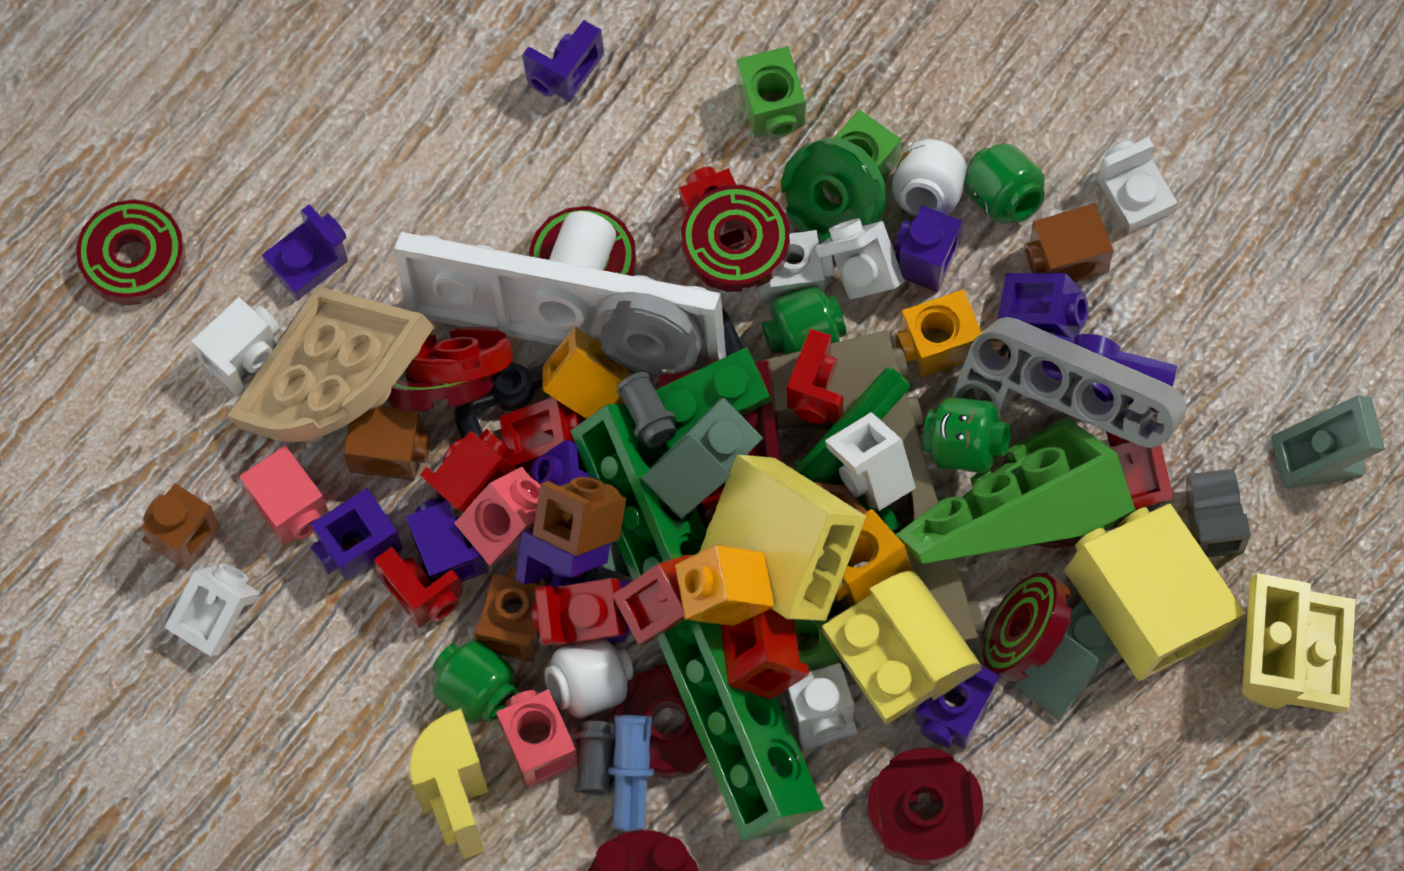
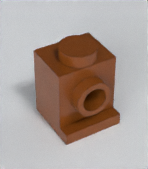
M589 477L574 478L570 483L562 486L549 481L540 484L533 536L575 556L619 540L626 498L620 496L618 490L612 485L603 484L601 481Z
M176 483L173 484L166 495L160 494L150 503L143 517L145 523L141 527L145 534L142 538L144 544L187 572L221 529L212 507Z
M516 568L509 569L507 577L493 574L480 622L477 623L475 629V638L485 643L498 655L533 663L541 635L537 633L533 624L532 607L534 602H536L535 589L543 587V585H539L541 580L525 585L516 580ZM507 601L523 605L522 609L514 614L503 610V606Z

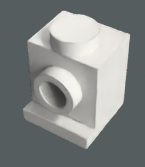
M817 230L790 234V250L783 268L769 283L757 288L760 305L771 304L777 297L809 287H817L823 292L825 291L824 277L834 276L832 255L818 258L815 247L819 245ZM801 259H803V260H802L800 263H798V264H789V263H787V261H794V260H801Z
M238 297L191 342L199 361L229 390L238 396L245 389L241 378L247 372L254 373L258 371L266 359L273 353V348L276 346L273 336L281 330V327L275 318L262 306L258 305L253 310Z
M872 412L825 440L827 449L843 462L844 466L839 468V474L844 485L853 496L858 497L862 495L868 507L877 508L880 511L916 488L902 439Z
M841 663L811 671L809 676L785 690V699L802 751L857 734L853 721L854 702Z

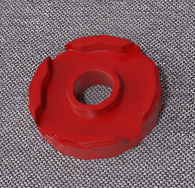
M487 327L455 328L454 331H449L450 339L438 342L436 334H429L422 344L418 355L405 369L406 377L416 382L429 384L458 383L490 376L507 368L514 360L511 340L500 330Z

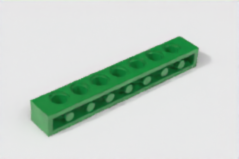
M606 404L570 432L589 477L597 479L603 484L612 485L618 490L620 496L626 498L620 539L616 540L631 578L635 580L659 563L688 554L691 556L698 554L705 539L706 530L696 507L680 519L640 479L669 450L668 444L665 443L654 448L647 447L645 442L636 439L634 435L636 426L626 405ZM685 619L658 636L657 640L742 841L786 833L825 808L776 696L770 700L728 685L721 624Z

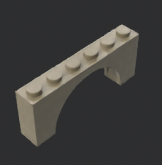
M887 330L831 344V356L838 358L827 390L844 397L843 415L885 368L892 367L905 379L909 378L903 349L901 346L892 348ZM801 351L766 359L771 364L778 430L813 428L829 431L835 424L827 421L824 424H813L796 416L793 409L787 408V385ZM905 393L881 421L902 439L916 486L914 490L905 495L911 521L913 522L946 497L939 499L936 497L932 480L939 478L938 468L932 453H926L924 448H922L917 430L924 428L919 402L916 396L907 398ZM907 551L913 571L919 575L970 650L975 654L978 635L983 634L985 630L977 601L968 602L962 583L969 581L965 557L922 564ZM840 659L848 686L857 684Z

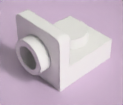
M1145 138L1136 143H1133L1131 140L1121 142L1108 150L1101 161L1098 182L1127 233H1131L1176 212L1178 204L1152 159L1155 146L1150 138Z
M859 218L845 221L829 229L831 237L815 247L818 258L834 256L849 300L892 290L904 283L883 221L862 226Z
M219 563L218 566L196 569L164 628L207 655H218L242 609L246 605L254 604L260 592L247 585L249 578L243 572L230 565Z

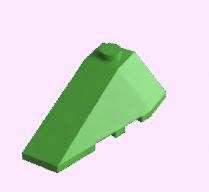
M1066 417L1017 442L1007 451L1008 462L993 473L990 470L986 473H976L970 478L973 486L970 491L962 497L942 499L898 532L896 536L905 545L909 553L922 564L1084 536L1098 528L1106 530L1112 527L1119 518L1135 511V507L1117 453Z

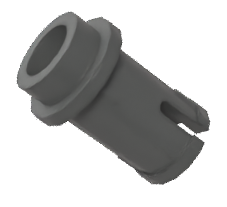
M639 372L621 381L616 391L625 403L635 423L634 435L636 439L645 442L647 447L654 448L667 443L676 435L675 424L677 419L673 412L665 410L650 381L649 374Z
M601 721L581 722L580 732L574 734V740L579 742L575 792L587 795H610L611 774L608 773V768L612 767L615 725Z

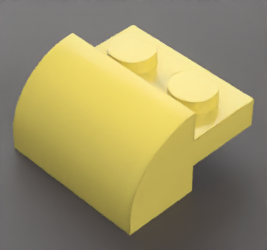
M915 571L899 573L870 588V596L822 625L823 635L885 725L930 697L933 701L982 669L980 662Z
M1255 574L1249 581L1242 683V694L1244 697L1254 703L1274 709H1280L1286 704L1340 714L1349 709L1356 599L1310 591L1311 583Z
M460 709L438 718L419 736L411 755L410 776L423 814L434 811L446 847L458 843L464 860L485 852L468 799L488 793L489 791L467 724Z

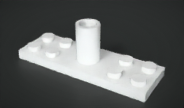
M577 211L566 216L549 260L499 251L485 245L473 246L442 240L433 235L421 236L405 232L400 233L394 247L406 310L421 313L430 321L460 327L494 328L505 333L506 336L559 346L574 326L593 337L591 328L599 303L610 295L623 292L648 293L669 300L684 309L699 324L704 339L695 365L687 371L699 370L726 357L721 293L708 291L699 286L686 287L655 281L641 275L629 276L604 271L616 239V232L606 219L594 213ZM597 336L595 339L602 343V341Z

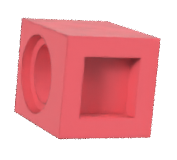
M286 445L239 476L247 496L283 545L294 538L301 540L313 534L311 523L329 512L323 495Z
M520 467L491 482L455 521L454 524L489 565L518 551L522 531L534 527L540 484L531 478L523 467Z
M549 689L538 694L535 690L521 692L508 699L504 704L505 708L496 711L501 730L526 787L578 766L576 749ZM534 723L544 724L551 729L549 736L537 744L527 743L520 738L522 731Z

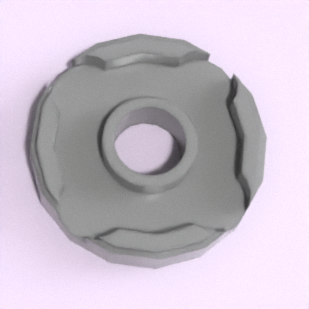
M623 292L610 295L599 303L591 328L593 338L595 339L598 336L602 341L600 349L609 359L626 369L638 373L646 372L651 376L660 375L662 369H675L673 373H678L692 368L696 363L704 339L699 324L687 311L669 300L648 293Z

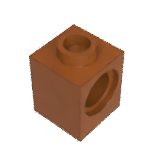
M1095 203L1033 221L1030 242L1024 245L1026 259L1032 273H1066L1074 282L1108 273L1113 255V248Z
M381 405L377 408L369 409L349 423L343 453L349 472L415 481L418 463L426 464L429 457L431 432L424 430L419 411H408Z

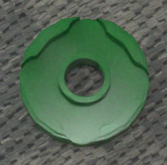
M822 138L799 149L786 163L781 178V195L785 193L788 206L785 207L791 222L801 232L817 230L818 242L820 244L831 237L829 232L831 227L845 221L859 218L862 226L880 222L886 206L885 182L876 162L861 147L845 139ZM824 180L832 181L839 186L843 195L841 205L834 204L825 197L823 192Z

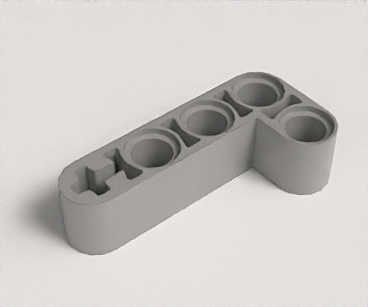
M1010 317L997 319L975 338L970 346L952 396L953 398L977 400L974 388H981L991 396L992 402L997 406L1001 415L1010 406L1016 392L1132 443L1148 448L1157 447L1166 442L1181 424L1186 413L1184 398L1171 385ZM993 338L1000 339L1010 348L1011 358H1003L994 351L992 347ZM1046 360L1056 364L1061 370L1062 380L1058 381L1048 377L1043 370L1042 361ZM1093 383L1107 386L1113 393L1114 402L1108 403L1099 399L1094 393ZM1133 398L1134 401L1128 407V409L1131 410L1129 412L1125 410L1124 407L1129 403L1130 399ZM1150 408H1154L1158 411L1157 420L1160 423L1155 422L1151 419L1153 415V410H1151Z

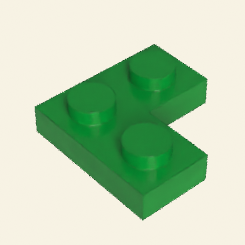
M747 347L656 390L665 410L673 412L677 419L675 424L677 433L667 442L669 449L723 397L741 416L772 402V398Z

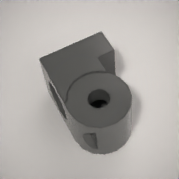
M1225 469L1188 474L1186 477V499L1191 534L1208 558L1244 553L1251 533L1247 514L1243 513V507L1240 504L1239 487L1234 470Z

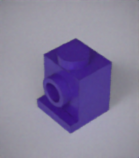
M924 205L921 206L916 218L912 222L905 220L894 244V250L897 251L895 257L903 279L938 293L959 249L962 221Z
M368 488L311 523L312 530L318 541L310 546L314 556L328 575L338 570L345 582L373 565L374 559L389 548L393 547L397 553L403 550L397 530ZM359 538L363 540L349 550L344 549L345 544L350 539Z
M435 498L426 501L415 509L414 514L406 516L411 536L431 584L451 570L457 574L461 583L487 573L483 557L454 524L460 516L454 517L449 502L445 498Z
M982 667L981 671L933 701L930 697L920 703L915 715V724L922 727L920 732L940 746L951 747L953 743L965 749L996 693L999 675ZM948 693H952L966 702L960 707H951L945 702L944 697Z

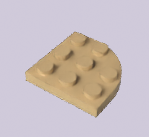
M317 286L273 349V353L266 359L227 417L241 430L282 442L301 441L307 443L332 433L351 423L369 409L379 407L388 399L391 387L397 382L410 362L418 355L422 344L434 326L421 313Z

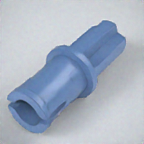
M615 716L614 766L608 768V773L615 775L613 824L618 830L638 831L643 830L645 827L647 776L654 775V769L649 768V744L652 717Z

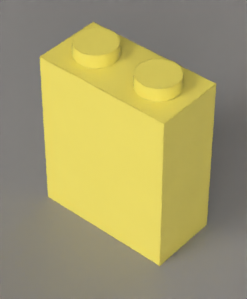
M737 454L729 472L731 476L726 480L713 518L708 525L700 552L714 545L764 552L775 606L772 609L787 619L826 620L867 516L776 458Z
M1171 503L1152 512H1149L1146 507L1140 508L1125 517L1119 523L1118 528L1108 533L1103 528H1098L1088 533L1075 544L1078 552L1064 569L1138 681L1225 639L1246 614Z

